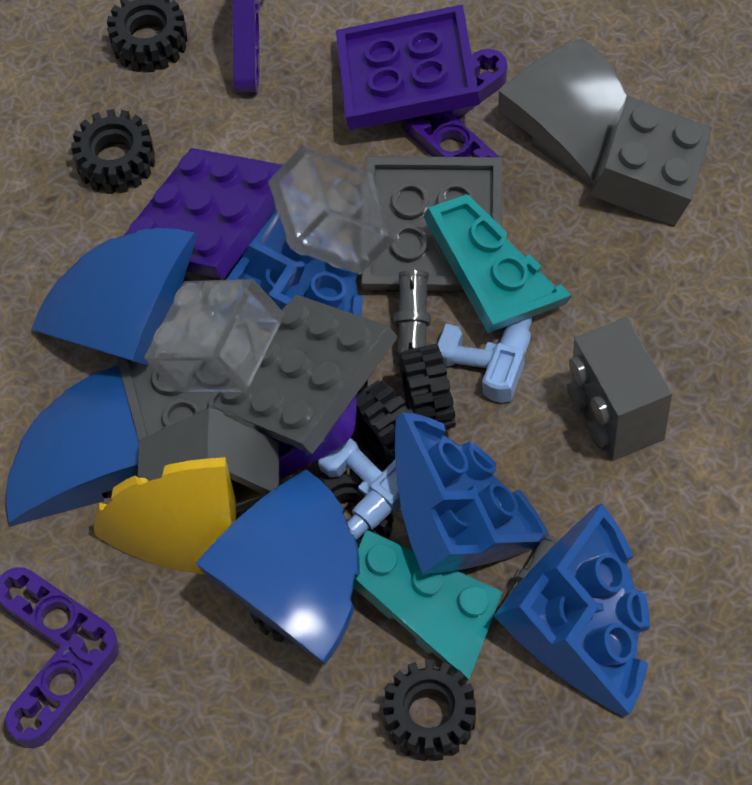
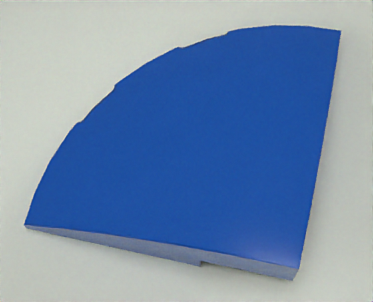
M288 191L243 252L242 257L224 282L215 309L233 317L251 313L254 325L266 330L272 327L280 316L282 309L290 303L295 295L361 316L363 296H358L355 281L358 267L348 245L337 244L327 231V219L313 206Z
M143 229L116 239L112 238L94 247L81 256L79 261L56 281L43 301L31 330L148 366L162 321L170 324L198 234L180 229Z
M119 365L93 374L65 390L45 410H42L29 426L20 441V447L8 475L6 507L10 527L103 502L104 492L112 491L116 485L133 476L138 477L139 440Z
M405 412L396 417L395 461L401 510L410 544L423 575L468 569L514 557L536 549L542 536L545 534L550 535L521 490L511 492L496 478L493 473L496 472L495 466L497 463L475 443L469 441L462 445L457 444L444 436L445 425L429 417Z
M308 470L287 480L261 498L219 536L195 563L211 582L243 603L253 615L324 665H326L339 646L354 613L351 595L354 576L360 575V557L357 541L354 535L350 533L347 520L343 514L345 511L327 486Z
M599 504L578 521L540 559L508 596L494 617L520 644L563 680L596 702L621 716L630 714L639 697L648 667V662L636 659L639 633L650 628L649 609L645 591L635 589L627 565L634 556L614 518L603 504Z

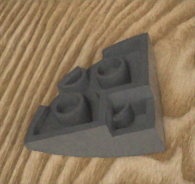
M580 39L554 49L539 58L499 90L498 112L532 136L533 147L592 187L611 125L627 95L617 77L618 74L609 61L585 39Z

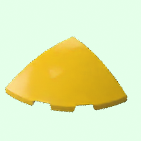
M226 457L168 464L164 467L162 477L151 481L146 478H138L137 476L124 480L113 488L111 502L108 504L98 503L94 515V533L97 538L114 548L143 561L178 571L204 574L195 563L217 538L236 521V500Z

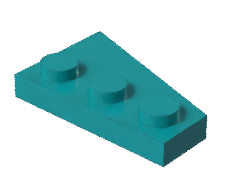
M468 194L427 208L423 217L487 333L565 305L572 295L561 284L556 287L539 271L542 266L530 254L525 257L506 239L507 232Z
M366 530L358 544L360 575L354 576L353 587L388 619H395L417 638L415 643L429 655L432 652L442 662L450 664L451 673L455 674L460 670L465 675V683H467L479 656L502 591L458 571L423 575L414 551Z

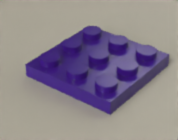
M463 4L336 30L345 117L349 130L480 104Z
M190 148L164 184L155 192L154 197L137 219L131 223L124 235L136 233L138 230L154 228L180 229L194 232L198 236L186 271L223 280L293 186L297 177L288 165Z

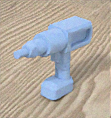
M532 317L508 325L500 343L487 342L485 349L462 346L463 333L459 326L446 323L438 342L443 356V364L445 366L460 364L487 368L482 380L483 395L495 402H511L525 365V353L531 338L529 329Z
M351 438L341 448L319 460L320 470L330 478L341 476L350 467L363 480L358 489L365 497L352 510L353 516L347 521L350 533L354 535L356 540L367 529L372 531L390 513L395 515L401 508L395 460L381 472L359 450L357 443Z

